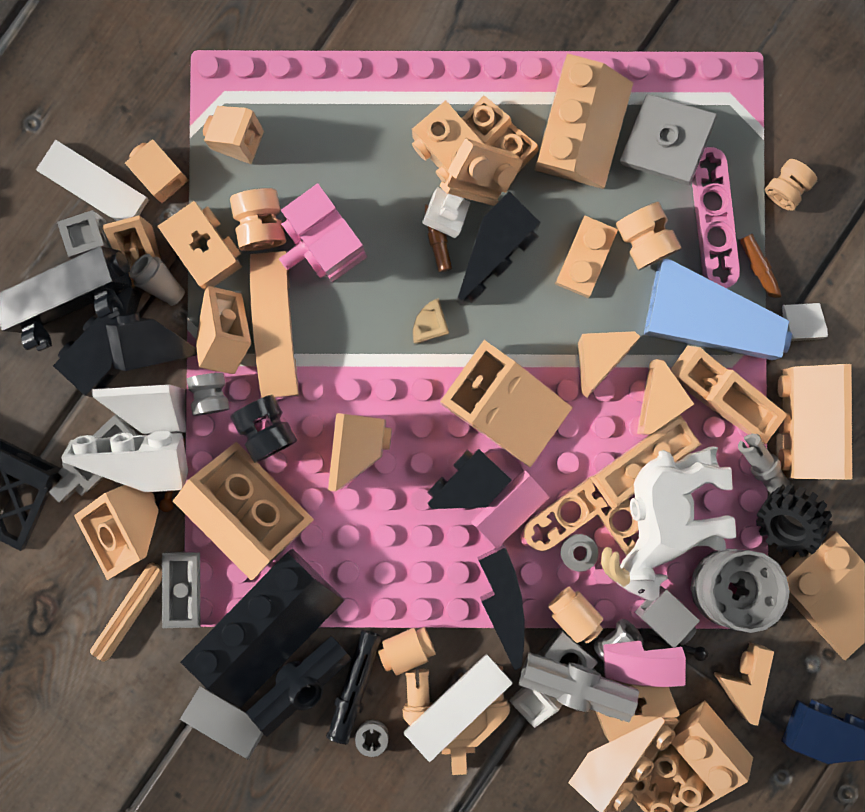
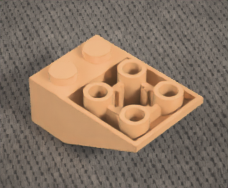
M485 340L440 401L442 406L528 467L533 465L573 408L518 363Z
M705 700L676 718L679 720V723L673 730L675 732L673 741L666 749L659 750L652 761L654 768L643 781H638L631 791L634 801L644 812H696L748 782L753 756Z

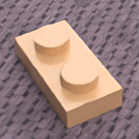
M584 215L555 284L589 298L618 229Z

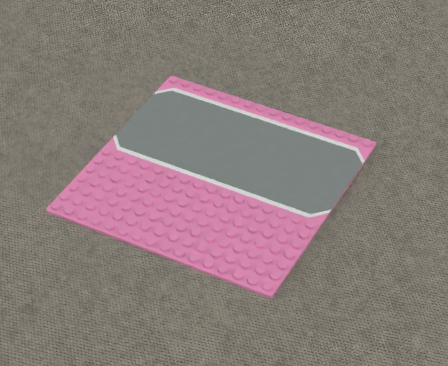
M197 50L191 54L189 204L195 201L202 209L208 206L220 222L216 230L221 237L225 239L229 236L239 249L235 229L240 225V222L233 218L230 203L232 195L252 189L272 188L277 191L280 209H283L318 183L360 240L367 255L366 259L334 282H331L327 275L320 278L306 258L289 269V300L299 395L276 397L275 399L283 412L280 417L281 422L289 423L298 441L257 463L314 520L251 581L185 514V552H200V627H215L258 581L293 548L345 599L320 627L494 628L480 599L481 596L493 590L477 557L496 547L471 522L484 508L432 509L427 504L432 498L427 492L441 477L448 481L458 471L453 464L467 450L473 454L477 449H480L512 481L525 470L550 497L501 544L506 547L516 572L522 595L525 628H562L551 616L553 612L548 608V605L567 587H571L574 592L579 591L603 617L600 623L602 628H616V623L621 619L629 621L635 628H651L635 613L646 599L628 592L606 575L602 568L601 557L606 547L612 549V554L615 551L619 552L620 564L626 557V554L597 515L546 551L533 549L526 542L524 528L530 519L649 436L637 434L649 363L656 359L664 360L671 369L687 346L700 347L726 369L734 370L767 397L766 359L644 335L657 264L659 262L638 270L629 253L633 246L631 243L623 241L619 230L589 298L560 287L555 282L584 215L618 229L616 226L618 221L655 202L660 203L668 219L665 228L674 231L682 247L681 250L664 259L672 260L703 276L692 182L690 186L623 166L620 163L621 156L645 96L650 94L717 114L716 122L705 148H717L724 153L727 159L740 267L737 282L727 289L766 309V291L758 276H755L751 269V262L739 241L753 233L765 257L764 70L761 53ZM567 53L602 62L632 81L631 94L605 188L601 189L535 171L538 152L516 175L507 192H502L498 198V201H500L510 191L541 222L538 230L535 232L539 236L538 239L525 252L518 248L509 257L513 261L511 266L498 278L492 274L483 283L487 289L473 303L467 299L460 305L457 302L458 295L482 219L494 206L464 198L471 203L461 231L456 238L446 235L448 240L446 244L452 270L438 272L433 247L429 243L428 226L422 223L425 217V204L429 206L434 191L437 187L441 188L440 184L442 181L435 172L439 168L430 158L426 161L423 160L413 148L412 128L445 100L462 118L484 95L509 115L512 124L538 144L540 151ZM217 106L247 108L254 111L264 133L252 165L213 151L204 141V124L209 115L214 116ZM706 157L700 166L701 168H707L709 180L706 183H701L702 187L712 183L720 184L719 180L712 182L711 172L717 167V164L710 163L709 157ZM708 192L704 195L703 202L707 209L711 211L720 210L722 199L719 194ZM282 212L276 215V218L282 220V222L287 220ZM715 227L709 230L707 238L710 244L715 247L724 246L726 242L725 232ZM285 229L286 243L283 245L258 251L240 250L241 255L237 257V260L242 265V268L214 286L242 294L251 345L235 374L200 368L197 355L187 357V378L210 373H224L226 384L222 388V392L228 398L230 410L193 416L191 403L194 401V393L188 390L187 384L186 460L188 475L185 484L188 479L235 442L249 454L245 446L248 438L245 435H239L230 416L244 406L261 398L251 311L250 254L279 251L289 252L296 247V244ZM205 238L198 241L203 252L209 249ZM727 251L718 255L710 254V259L718 257L719 267L713 271V276L720 277L722 283L724 278L730 275L729 270H723L721 266V258L728 256ZM188 271L187 342L196 348L195 341L205 290L198 285ZM439 298L449 334L414 344L413 326L417 315L426 304ZM631 331L639 334L640 338L635 346L586 398L581 393L578 342L581 335L587 333ZM484 340L518 363L573 407L531 467L525 465L440 404L444 395ZM686 391L694 405L680 415L701 443L691 453L708 447H718L716 453L717 463L719 467L731 468L733 486L732 490H722L709 483L702 485L691 493L694 500V520L710 519L725 515L734 517L736 538H724L726 549L750 550L764 553L768 556V543L766 542L768 535L761 536L759 533L761 526H756L757 513L768 498V489L762 481L757 480L750 470V463L738 449L740 440L745 443L747 448H750L744 440V437L748 434ZM336 413L385 419V427L392 428L390 450H383L382 457L343 489L328 491ZM267 420L255 425L257 432L270 426ZM593 484L595 487V491L592 493L593 498L602 497L605 500L596 485ZM635 494L628 499L631 501L632 498H635ZM574 501L566 502L560 510L562 519L568 523L577 521L581 515L580 506ZM607 503V505H608L607 507H603V508L601 509L604 514H605V513L607 512V510L610 508V506H609L608 503ZM619 510L614 514L612 523L618 531H625L632 524V516L627 510ZM553 512L547 515V518L552 521L549 525L541 527L536 524L533 527L535 534L531 538L534 542L536 540H541L543 543L549 540L547 533L554 527L558 529L559 533L565 530L556 521ZM639 530L634 535L624 538V542L627 544L631 539L637 543ZM574 534L587 535L594 540L598 547V559L594 566L586 571L571 570L564 564L561 558L563 542ZM578 546L574 549L573 555L575 559L581 560L585 558V547ZM709 546L693 547L676 559L657 566L653 570L655 574L668 576V579L662 582L660 586L667 589L700 620L695 626L696 629H730L714 624L702 616L693 602L690 588L693 572L704 557L713 551H718ZM729 583L728 589L735 594L737 587L733 583Z

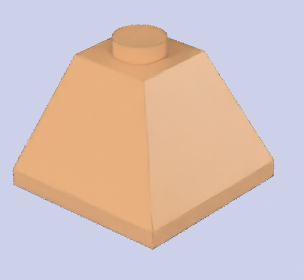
M336 413L328 491L343 489L382 457L383 450H390L392 428L385 427V419Z
M123 485L104 493L74 515L107 580L146 558L159 511L152 492H143Z

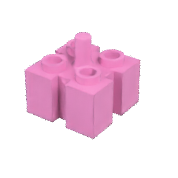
M318 183L281 209V212L287 219L281 225L296 244V247L279 258L286 270H289L306 258L320 278L327 275L331 282H334L367 258L362 243Z

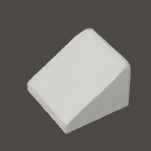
M820 303L782 306L783 318L789 320L787 331L792 333L791 341L821 340L828 337V330Z
M522 687L509 700L534 728L558 712L562 706L557 701V698L526 687Z

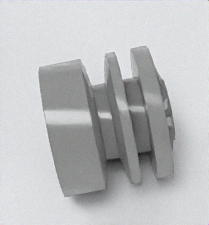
M728 548L722 551H713L699 562L693 572L690 587L693 602L702 616L714 624L748 633L766 630L778 622L787 608L790 592L787 577L775 560L764 553ZM729 583H733L737 587L735 594L728 589Z

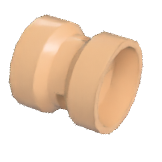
M789 159L781 168V175L770 181L765 188V192L778 206L793 211L802 201L801 195L811 190L816 184L817 176L804 163L795 159Z

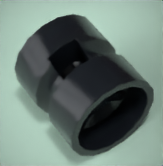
M273 394L244 406L230 416L239 435L247 436L248 440L245 446L254 463L262 461L298 441L289 423L281 422L280 417L283 412ZM267 420L270 426L257 432L255 425Z

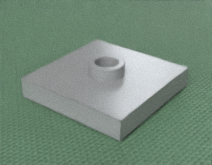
M646 94L621 156V165L690 186L716 122L717 114Z

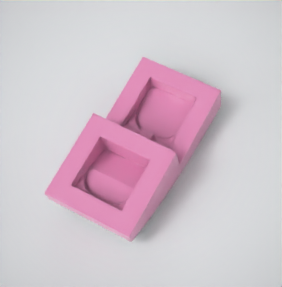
M641 641L603 645L604 673L606 678L641 686H685L686 657L682 647L644 651Z

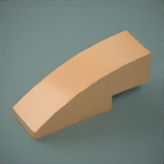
M687 346L670 369L687 392L748 435L758 434L764 444H767L787 416L783 410L734 370L726 369L700 347Z

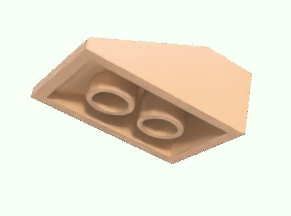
M830 530L815 553H808L806 557H800L797 552L794 557L792 556L781 566V569L787 577L790 591L788 600L842 659L847 660L865 643V563L836 531Z

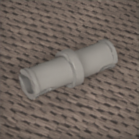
M749 434L744 437L750 448H747L745 443L740 440L738 449L750 463L751 473L757 480L763 482L770 494L782 485L785 488L787 485H792L781 470L780 460L776 455L770 454L758 434Z

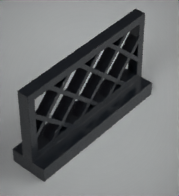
M0 438V471L6 483L5 486L0 487V492L8 489L15 506V510L3 514L0 513V541L22 551L27 546L49 496V491L61 478L58 472L62 468ZM13 477L19 479L20 481L15 482ZM24 483L39 489L34 503L26 506L23 505L17 489L18 485ZM31 509L29 515H27L26 510ZM18 514L23 527L19 538L8 533L3 518Z

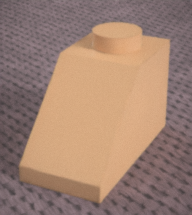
M217 106L214 116L209 115L204 124V141L211 150L252 165L264 133L254 111L247 108Z
M207 286L195 341L200 368L235 374L248 351L251 339L241 293Z

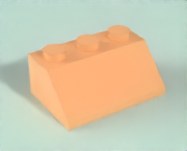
M567 53L534 170L604 189L633 82L602 62Z
M851 364L800 366L783 369V375L778 379L779 397H783V411L787 416L778 427L779 433L783 434V449L779 450L778 459L781 462V470L786 478L852 479Z
M237 442L188 479L173 500L251 581L314 520L258 463H254L251 456Z

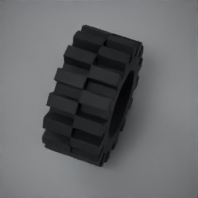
M787 485L785 489L780 486L775 491H772L757 513L756 526H761L759 529L761 536L768 535L766 542L769 545L773 543L778 545L777 551L782 553L784 549H787L789 556L794 557L798 552L800 557H806L808 553H815L832 527L833 521H830L832 514L831 511H824L827 507L824 500L819 503L815 501L818 495L814 492L808 496L805 494L806 488L799 487L796 492L794 485ZM784 515L795 518L803 527L791 523Z

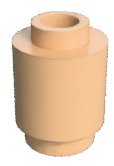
M571 587L561 591L548 605V608L553 612L551 615L553 619L575 643H579L582 640L589 643L603 630L600 626L603 617L579 591L574 592Z
M414 627L382 641L384 649L378 651L385 670L388 672L393 669L396 676L429 662L428 658L436 655L425 627L418 630Z

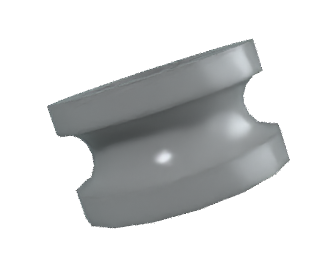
M372 719L362 723L355 737L356 747L359 752L368 757L382 754L388 744V729L378 720ZM374 729L380 732L378 739L380 744L374 747V743H372L370 747L364 743L366 739L364 732L370 730L372 734Z

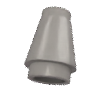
M146 254L133 264L129 275L136 287L168 303L170 306L177 304L182 299L185 290L159 257H152L150 254Z

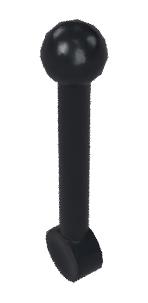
M636 628L644 642L650 641L673 648L663 638L649 634L645 628ZM680 644L676 646L682 647L685 653L694 655L698 661H704L708 657V651L704 647L693 648Z

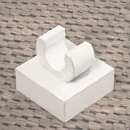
M437 187L432 195L422 224L456 238L461 231L471 202L462 197L447 194L443 189Z

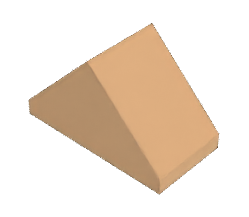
M140 215L103 225V230L112 249L122 251V254L128 260L130 270L133 264L143 255L150 254L152 257L160 258L153 227ZM130 277L132 286L134 287L135 285L133 283V279Z
M631 331L587 333L581 335L578 342L581 393L586 398L635 346L640 338L639 334Z
M656 359L649 363L637 434L650 435L694 405L664 360Z

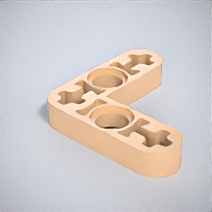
M590 476L530 519L524 528V538L533 549L546 551L597 515L627 556L636 543L630 539L626 544L623 539L634 535L638 531V522L632 517L630 528L625 531H618L612 523V518L619 510H627L631 514L630 500H625L616 508L610 507L604 514L601 509L608 505L602 497L593 498L592 493L595 491V487L591 480L592 476ZM568 501L576 502L581 508L580 518L571 523L565 522L560 512L561 507ZM553 512L556 521L565 530L559 533L558 529L554 527L547 533L549 538L547 542L543 543L541 540L534 542L531 538L535 534L533 527L536 524L541 527L549 525L552 521L547 518V515Z

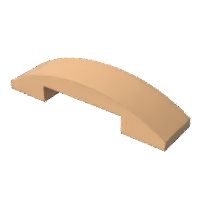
M287 251L250 254L251 311L261 398L271 394L275 398L299 395L291 325L289 270H286L279 260Z

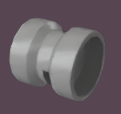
M210 373L187 378L188 390L194 393V401L191 403L193 416L230 410L228 398L222 392V388L226 384L224 373Z

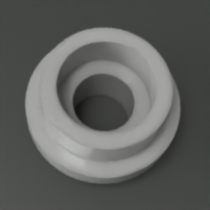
M574 534L563 542L561 558L564 564L571 570L586 571L596 563L598 547L594 540L587 535ZM578 546H583L586 549V556L581 560L575 559L573 555L574 549Z

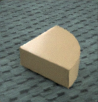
M439 298L426 304L417 315L413 326L414 344L449 334Z

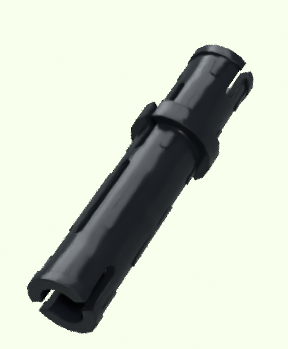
M361 630L360 632L361 635L341 695L336 696L334 701L337 707L326 738L339 744L347 745L349 743V737L357 714L362 713L364 704L361 701L372 673L381 641L383 640V636L368 630Z

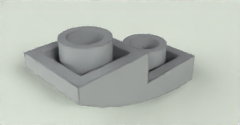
M202 687L198 688L180 718L181 721L248 760L263 736V733L245 712Z

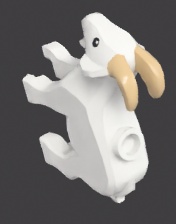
M708 447L701 451L690 453L677 462H674V458L669 452L661 450L659 451V456L647 463L637 475L634 482L635 498H632L630 501L632 517L638 522L639 538L637 543L621 564L619 562V552L615 551L612 554L610 547H606L603 550L601 565L605 574L628 592L646 600L655 601L659 597L661 583L667 580L668 576L655 574L653 568L676 559L696 546H709L718 551L726 550L724 538H736L734 517L725 515L710 519L694 520V500L691 493L702 485L709 483L722 490L733 489L731 468L719 467L717 463L716 453L718 447Z

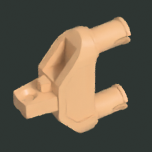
M497 665L503 671V666ZM416 669L405 672L408 703L404 705L402 710L403 718L409 725L433 705L430 702L428 669H419V685L416 684ZM503 693L442 750V754H451L452 775L467 774L466 753H475V747L480 745L509 715L510 704L507 699H504Z

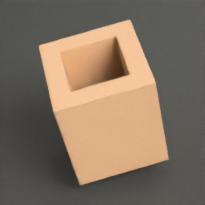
M153 139L148 143H141L135 147L130 153V159L125 162L151 194L161 203L165 202L189 181Z

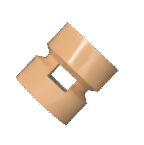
M252 189L230 197L233 218L240 222V225L235 230L238 246L241 251L265 250L286 243L284 227L281 225L283 222L276 218L281 209L278 193L275 189Z
M659 202L645 206L616 223L623 241L631 243L633 246L629 253L638 270L659 262L663 258L682 249L674 231L665 228L668 219Z

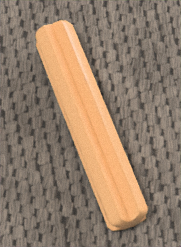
M153 562L146 566L92 646L90 653L103 662L110 659L161 583V566Z

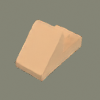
M749 642L748 651H744L740 659L739 668L740 672L743 673L742 678L714 672V675L739 714L750 724L758 726L774 651L765 646Z

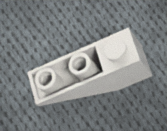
M156 431L149 435L133 436L130 433H120L108 438H95L91 435L80 436L70 440L61 457L63 463L143 492L181 490L188 475L182 433H170L169 431Z

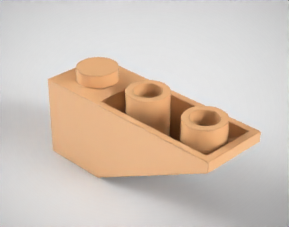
M659 717L589 752L569 781V784L599 812L623 811L633 798L631 791L638 781H643L653 770L654 763L652 761L659 750L666 749L675 737L673 730L679 723V720L675 717Z

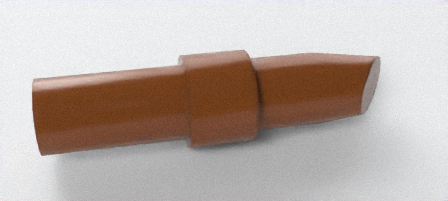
M425 204V214H426L427 209H428V205ZM428 226L429 243L433 247L438 272L452 270L446 244L448 243L446 234Z
M753 233L740 239L739 241L751 262L750 267L755 276H758L767 295L774 298L782 297L777 280L771 270L772 266L768 258L764 257Z

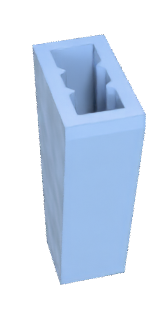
M663 258L657 264L644 335L768 360L782 358L783 353L788 352L792 339L791 331H787L789 320L672 260Z

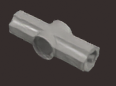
M530 652L525 659L519 681L520 686L555 697L561 704L583 712L593 710L628 723L632 716H634L638 704V689L601 677V674L595 670L579 664L568 663L566 665Z

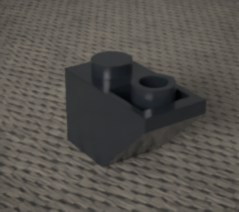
M477 449L473 454L467 450L453 464L458 471L448 481L441 477L427 492L432 497L427 504L432 509L486 508L512 479L480 449Z

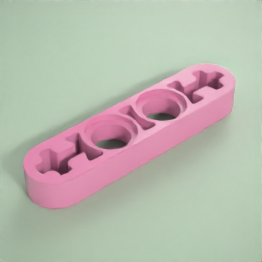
M707 147L703 152L692 180L703 277L725 288H729L737 282L740 267L726 156L721 150ZM706 157H709L710 163L717 164V167L711 172L712 182L719 180L720 184L712 183L702 187L701 183H706L709 180L707 168H701L700 166ZM715 192L719 194L722 199L720 210L711 211L706 208L703 202L706 193ZM711 228H720L725 232L726 242L724 246L715 247L710 244L707 237ZM727 251L728 256L721 258V266L723 270H729L730 275L724 278L722 283L720 277L713 276V271L719 267L718 257L710 259V254L718 255Z

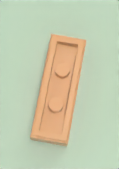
M678 415L591 477V480L609 506L616 508L635 494L634 482L637 475L647 463L659 456V451L665 450L669 452L674 458V462H677L699 447L701 443L682 416Z

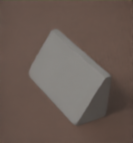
M200 552L162 553V628H200Z

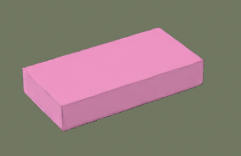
M524 470L471 522L498 548L550 497L531 475Z

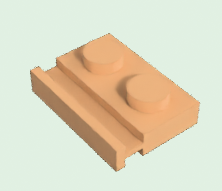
M465 138L448 169L450 175L447 181H442L440 187L447 194L495 206L499 202L498 198L501 193H506L524 161L514 153Z

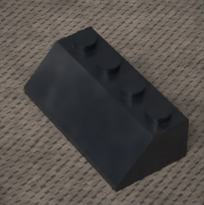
M292 548L180 663L206 689L241 708L345 599Z

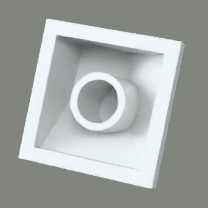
M172 385L92 389L93 398L142 434H151L156 431H169L170 433L186 432V393L183 388Z

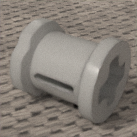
M621 619L616 623V629L605 638L599 637L595 641L594 648L600 659L604 661L603 645L641 641L643 646L644 641L633 624L625 619Z

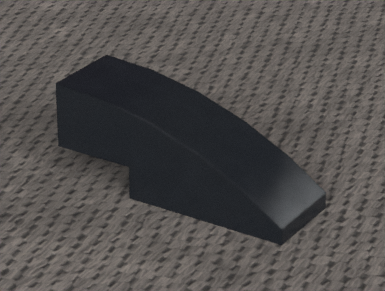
M501 545L477 557L493 590L481 596L480 599L514 670L522 667L525 619L522 595L507 549L504 545Z

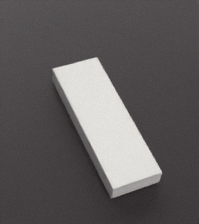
M57 140L54 141L36 169L115 221L140 215L149 201L143 194Z
M486 654L404 731V735L430 762L513 683Z

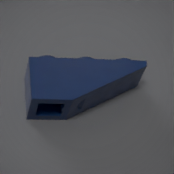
M811 699L810 704L796 700L781 741L790 749L826 764L865 760V720L846 713L844 718L831 714L833 707Z

